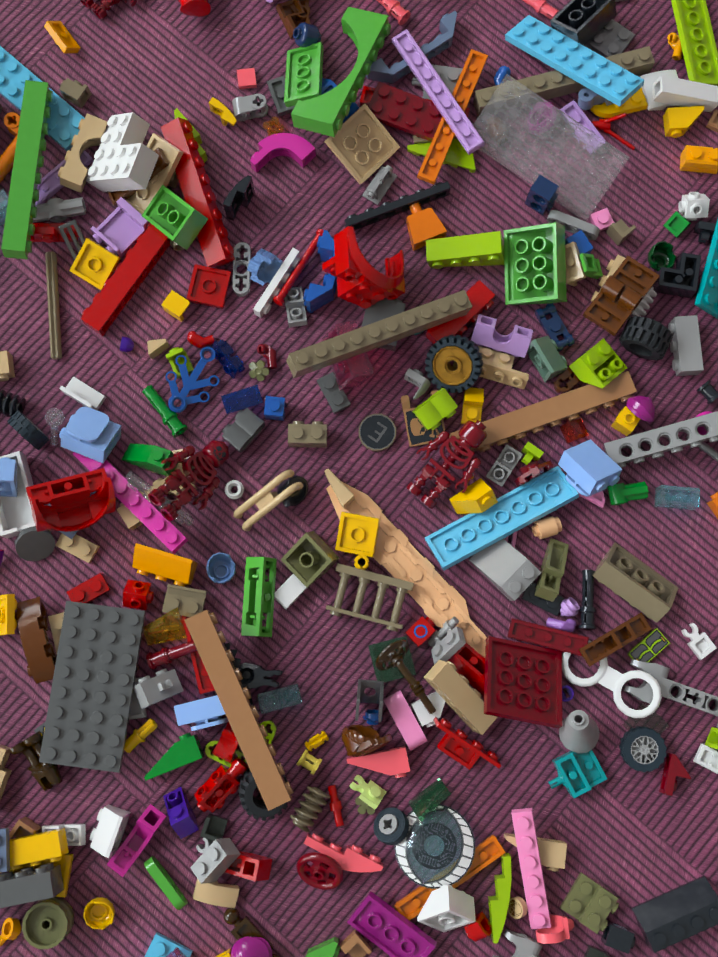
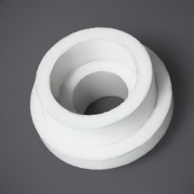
M237 480L229 481L225 486V494L230 499H238L244 493L242 483ZM237 487L238 491L237 493H232L231 489Z

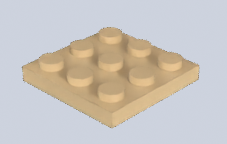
M363 104L342 124L341 130H338L335 137L329 136L324 141L359 184H362L400 148L366 104Z

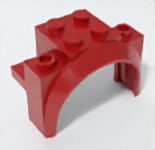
M348 226L334 235L335 256L322 264V271L337 277L339 298L366 309L384 298L394 300L405 293L404 252L402 250L390 259H385L386 274L384 275L377 271L363 256L357 243L354 227Z

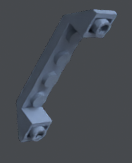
M456 11L450 14L447 13L441 18L439 30L442 34H439L429 44L425 43L421 46L420 49L428 60L451 47L457 17ZM382 58L372 63L370 73L366 77L369 80L393 84L412 71L405 60L394 63L389 69Z

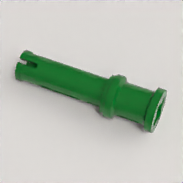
M152 385L147 386L142 391L163 418V424L167 425L172 431L174 438L182 435L187 430V426L183 425L178 419V414L171 411Z

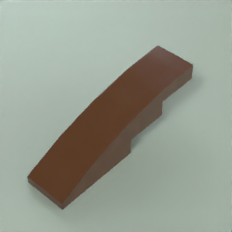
M639 613L580 648L579 651L590 667L652 630L643 614Z

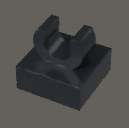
M699 221L694 226L693 232L699 234L698 242L706 243L709 240V236L714 234L716 224Z

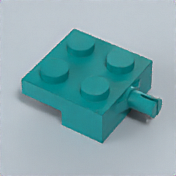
M593 750L580 754L569 751L552 760L557 769L558 777L548 781L551 789L563 784L570 796L576 798L591 790L595 785L607 780V777Z

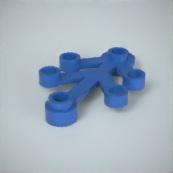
M204 347L200 351V360L190 376L186 366V357L184 355L176 357L175 363L179 366L183 382V388L180 393L176 384V373L169 371L165 375L172 394L168 400V406L172 411L179 413L184 411L188 404L205 403L210 399V395L206 391H202L195 396H186L190 390L206 386L214 387L219 384L220 380L216 375L196 381L206 363L211 362L215 358L213 348ZM205 351L210 352V358L204 357ZM179 357L184 358V364H179L177 362ZM169 373L174 374V380L170 381L167 378ZM212 377L217 379L216 384H211L210 379ZM202 393H205L207 395V399L205 401L201 400L200 395ZM176 399H179L181 401V405L179 407H176L174 405V401Z

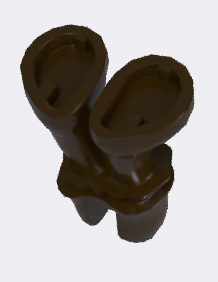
M38 731L9 749V751L13 755L23 753L31 765L27 769L32 772L31 775L37 780L41 788L47 791L52 789L53 786L60 784L62 777L57 764L39 762L42 734Z

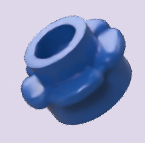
M368 709L365 711L363 719L367 720V724L378 725L379 710Z

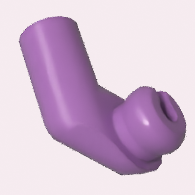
M549 617L546 626L571 633L575 630L576 622L573 619L562 621Z

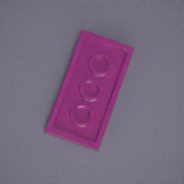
M370 891L347 921L349 925L391 957H427L437 944L434 939L372 891Z

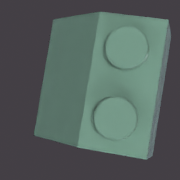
M549 336L532 340L527 350L528 356L545 383L562 374L568 368L565 357L563 355L560 356L557 351V344Z

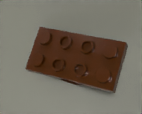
M627 256L615 273L610 275L605 281L599 294L586 309L583 316L613 336H616L659 279L660 275Z

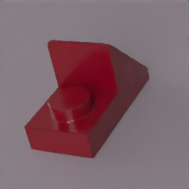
M667 753L659 792L672 796L673 792L677 789L676 776L691 779L678 757L675 754Z

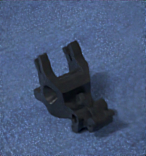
M224 642L226 649L229 650L231 644ZM230 649L235 659L232 663L235 669L239 668L243 679L240 681L243 688L247 687L250 692L252 688L264 685L279 687V682L267 679L266 677L282 675L283 671L266 670L261 665L249 662L240 665L241 659L235 658L238 650ZM251 697V698L249 699V701H250V704H251V706H252V705H253V700H252V697Z

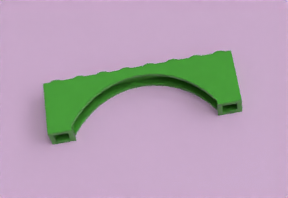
M352 7L346 9L341 19L343 33L347 34L357 47L358 57L355 66L346 79L332 90L312 99L298 100L291 113L294 127L335 137L338 130H341L345 116H348L352 102H355L358 90L363 87L366 75H369L371 65L376 61L378 51L382 49L386 35L390 34L391 25L389 24L388 15Z

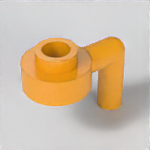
M7 918L4 921L2 934L0 935V947L7 940H15L21 933L22 926L19 919Z

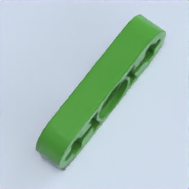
M154 856L144 862L146 870L177 910H181L188 904L184 894Z

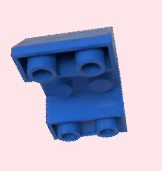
M324 230L323 236L318 238L317 247L320 260L326 262L335 256L333 238L327 230ZM329 273L328 275L325 274L323 286L310 283L309 289H305L303 300H305L304 306L307 307L308 313H312L333 301L337 287L336 276H332Z

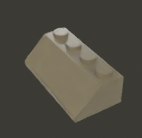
M616 542L611 546L593 574V577L598 582L610 588L616 595L621 596L631 606L639 609L656 623L671 609L678 591L677 586Z

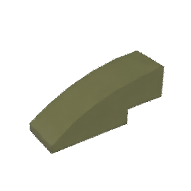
M550 538L542 562L541 574L538 577L535 596L553 602L559 594L569 544Z

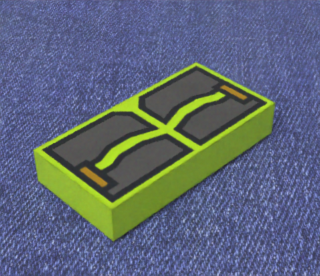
M655 628L633 647L627 655L631 659L648 663L670 642Z

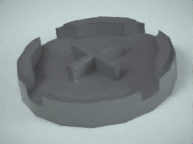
M36 526L21 531L18 534L19 537L15 540L16 553L26 561L42 560L48 557L55 548V539L51 531L47 529L37 532Z

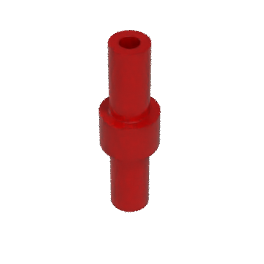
M327 786L331 800L329 803L330 810L333 811L336 827L343 826L341 800L338 799L336 786Z

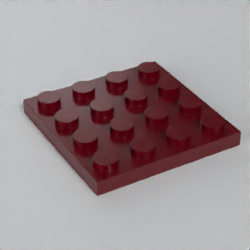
M488 636L485 647L484 714L558 729L563 726L562 651Z

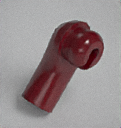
M259 344L257 352L267 359L268 369H276V351L267 344Z

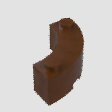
M40 596L18 602L15 619L18 623L21 643L28 663V675L34 678L36 684L52 680L57 657L52 643H49L46 632L49 630L47 610Z

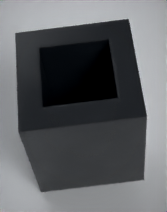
M608 921L601 941L608 947L629 954L630 949H633L636 938L634 937L635 933L631 929Z

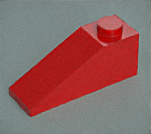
M239 851L241 854L225 871V873L255 882L269 880L273 859Z

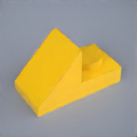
M470 387L464 390L461 424H465L468 420L474 422L477 420L481 421L484 389Z

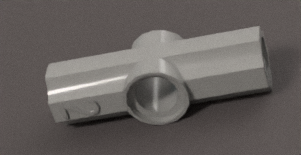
M83 197L69 200L53 198L48 200L47 203L35 205L37 207V217L33 218V223L48 220L62 222L67 217L85 215L86 206Z

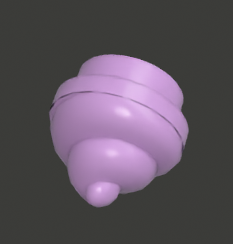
M572 597L564 599L560 604V615L567 617L576 616L580 609L577 601Z

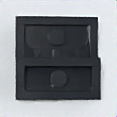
M248 175L239 181L224 200L223 207L227 219L234 221L241 205L248 208L255 193L252 176Z

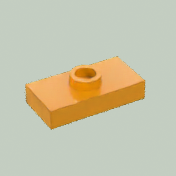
M61 21L46 22L44 27L63 53L79 52L80 46Z

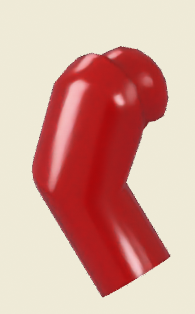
M190 331L187 335L188 342L197 348H204L215 344L213 335L203 338L195 331Z

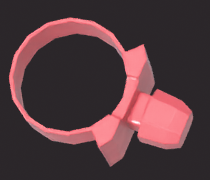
M550 914L551 928L536 930V940L538 943H559L565 939H570L569 931L574 928V921L565 916Z

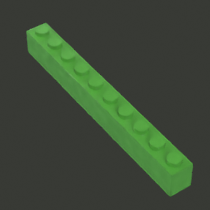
M25 80L1 246L3 255L7 258L28 260V253L32 252V241L30 239L31 235L34 236L35 233L33 218L37 217L35 202L39 201V190L37 188L38 184L41 185L42 181L40 168L44 166L42 151H46V140H44L45 134L48 135V123L46 122L47 118H50L51 115L49 102L53 100V91L49 89L47 82Z

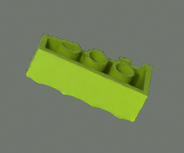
M501 231L426 240L427 263L434 269L458 266L504 265V240Z

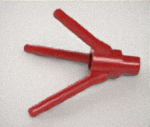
M627 113L611 118L599 119V121H592L595 128L604 130L605 133L610 134L627 147L635 150V146L610 130L611 122L627 116Z

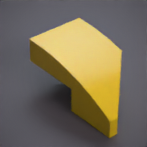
M212 97L209 101L211 112L220 116L223 126H227L228 123L234 126L237 122L234 115L224 104Z

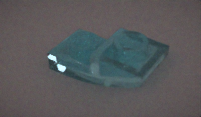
M298 684L257 695L261 714L302 703Z

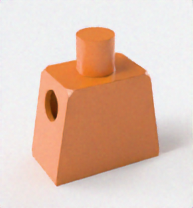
M418 202L409 207L412 214L407 217L406 224L413 251L426 246V240L446 238L447 230L432 208L422 210Z

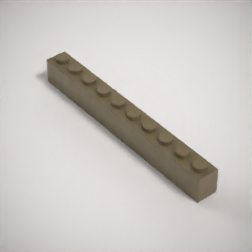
M650 46L605 57L637 76L650 73L655 63ZM554 70L476 90L473 104L479 118L576 93L586 87L561 72Z
M465 290L289 353L286 362L293 378H297L465 316L472 308V305Z

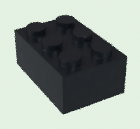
M571 0L550 20L551 27L585 46L617 15L615 0Z

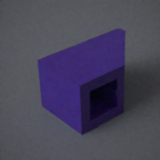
M182 787L163 796L170 825L180 839L199 830L195 814Z

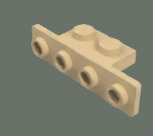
M478 346L483 360V369L479 377L519 389H525L529 374L512 369L514 356ZM454 361L453 367L455 368L458 367L456 361Z

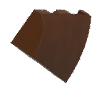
M291 0L277 4L276 10L290 39H293V31L300 23L310 24L309 0Z

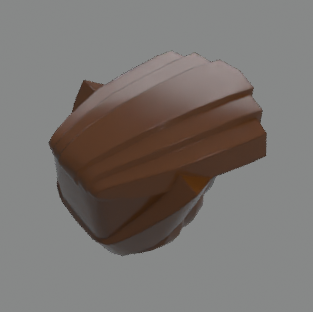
M350 725L342 729V741L347 755L350 757L369 754L392 741L391 734L380 737L379 732L371 726Z

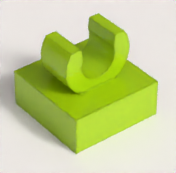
M528 441L521 450V452L526 454L521 462L528 465L532 459L538 461L544 452Z

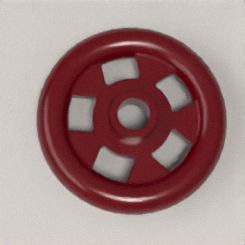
M311 852L304 854L297 861L296 868L300 878L314 888L331 890L338 887L343 881L341 866L328 855ZM330 873L335 874V878L330 877Z

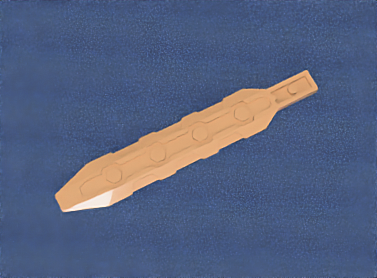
M342 482L355 497V500L344 509L331 485L327 487V492L339 520L341 512L380 518L373 558L380 565H383L394 578L414 583L413 591L408 590V593L422 607L424 613L437 627L442 628L447 620L456 617L459 620L456 626L463 629L466 643L485 658L487 637L470 619L466 600L459 592L440 576L432 563L414 548L406 535L388 520L379 506L367 494Z

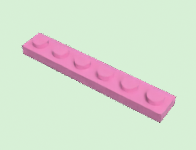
M532 808L514 809L511 814L531 929L551 928V918Z

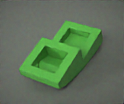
M581 253L580 260L585 275L594 279L601 278L603 273L599 259H595L593 254Z

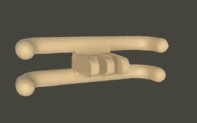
M286 470L279 474L234 511L233 516L236 519H240L243 513L254 504L259 508V511L243 523L242 529L244 531H250L253 524L292 493L303 488L301 482H296L279 495L277 492H271L281 482L293 477V470Z

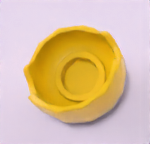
M94 898L84 908L83 918L85 923L92 929L104 930L110 924L112 925L114 921L115 909L113 903L107 898Z

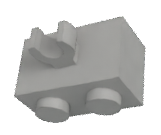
M166 668L156 672V676L150 678L148 675L138 680L139 684L135 685L133 689L142 709L184 691L175 669L167 671Z
M203 838L205 847L203 844L196 846L198 852L203 854L190 868L201 884L216 882L241 854L230 838L215 839L214 841Z

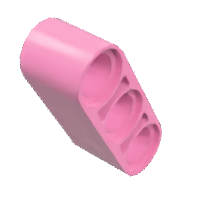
M400 690L383 699L410 751L428 742Z

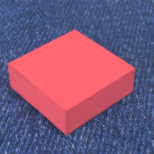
M255 68L237 70L239 90L257 88Z

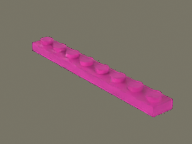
M76 452L72 453L89 471L104 468L107 478H111L115 496L173 554L188 541L107 460L101 463Z

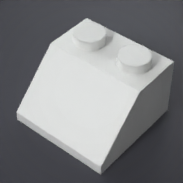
M109 804L104 809L101 808L97 816L99 821L97 829L94 828L90 835V840L92 841L90 847L107 858L115 854L131 812Z
M442 885L439 889L431 892L417 917V921L442 932L476 922L474 897L466 894L464 891L453 888L451 885Z

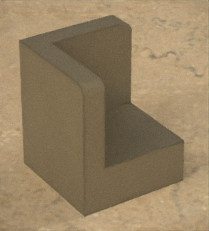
M620 219L609 226L606 234L619 246L633 234L636 226L632 225L629 228Z

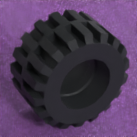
M634 316L628 319L619 342L627 351L638 357L648 360H660L665 356L673 334L667 327L653 319Z
M251 771L244 773V778L241 777L238 791L244 810L246 809V813L249 816L253 814V818L257 820L261 817L262 821H266L267 817H270L271 820L274 819L275 814L280 816L282 808L286 810L288 807L287 802L268 811L264 800L256 799L253 796L257 784ZM285 774L282 775L285 782H288Z

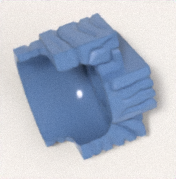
M261 248L249 261L247 270L252 272L250 279L262 286L267 282L270 283L283 264V261Z

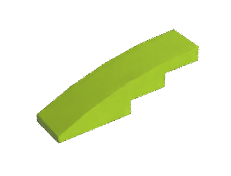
M509 853L501 856L502 874L494 875L496 896H488L490 925L492 928L491 939L493 943L499 942L510 901L512 875L511 856Z

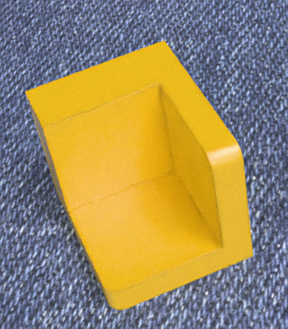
M171 290L161 306L165 312L183 322L184 318L182 315L190 305V302Z

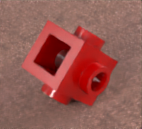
M128 579L123 590V607L146 610L154 597V592L151 591V583Z

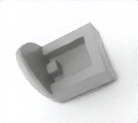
M409 368L405 373L404 379L419 387L413 398L415 400L428 390L431 383L417 369L412 370Z

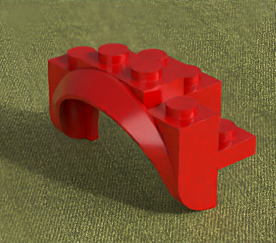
M104 468L26 487L37 532L47 529L64 532L81 530L93 525L105 514L115 512V492L111 478H107Z

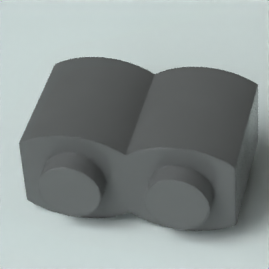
M248 408L244 411L240 410L235 416V422L228 424L222 431L224 433L222 435L223 439L239 453H242L265 427V422Z

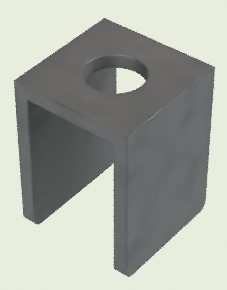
M358 679L355 721H358L359 704L362 702L379 704L378 722H381L384 681ZM367 688H373L376 693L369 696L364 691Z

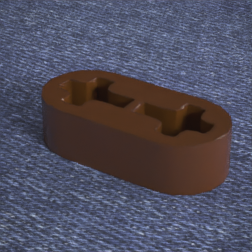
M570 367L554 382V389L560 394L568 392L580 381L576 375L573 378L571 377L573 371ZM567 379L569 382L566 384V388H560V382H564Z

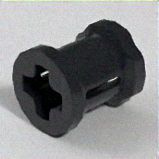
M710 380L696 390L705 397L708 405L718 398V391L711 385Z

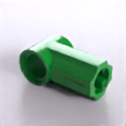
M645 481L626 485L620 483L607 487L611 506L648 498L649 491Z

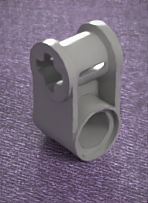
M262 94L241 96L232 100L234 117L237 121L264 117L268 113L266 98Z

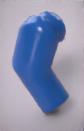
M502 66L498 69L494 76L495 86L504 84L505 77L511 74L509 67Z

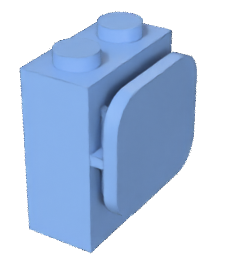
M81 407L70 417L66 428L63 427L59 434L61 447L104 463L121 438V425L109 421V417L105 413L90 407Z
M591 439L565 450L558 463L567 473L566 480L583 496H592L606 489L609 485H615L619 481V475L622 471V468Z
M217 695L174 706L178 726L196 723L195 726L191 727V731L228 722V718L222 719V715L225 712Z

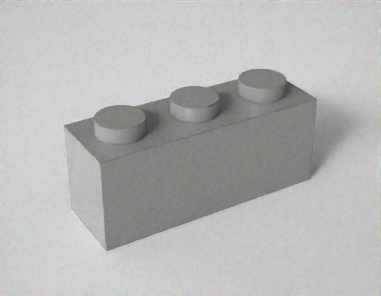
M698 316L674 317L668 324V329L673 334L670 343V351L673 352L674 356L672 369L675 371L676 376L699 375L704 368Z

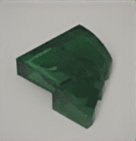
M438 778L408 803L418 819L423 821L426 818L424 815L436 809L451 792L442 780Z

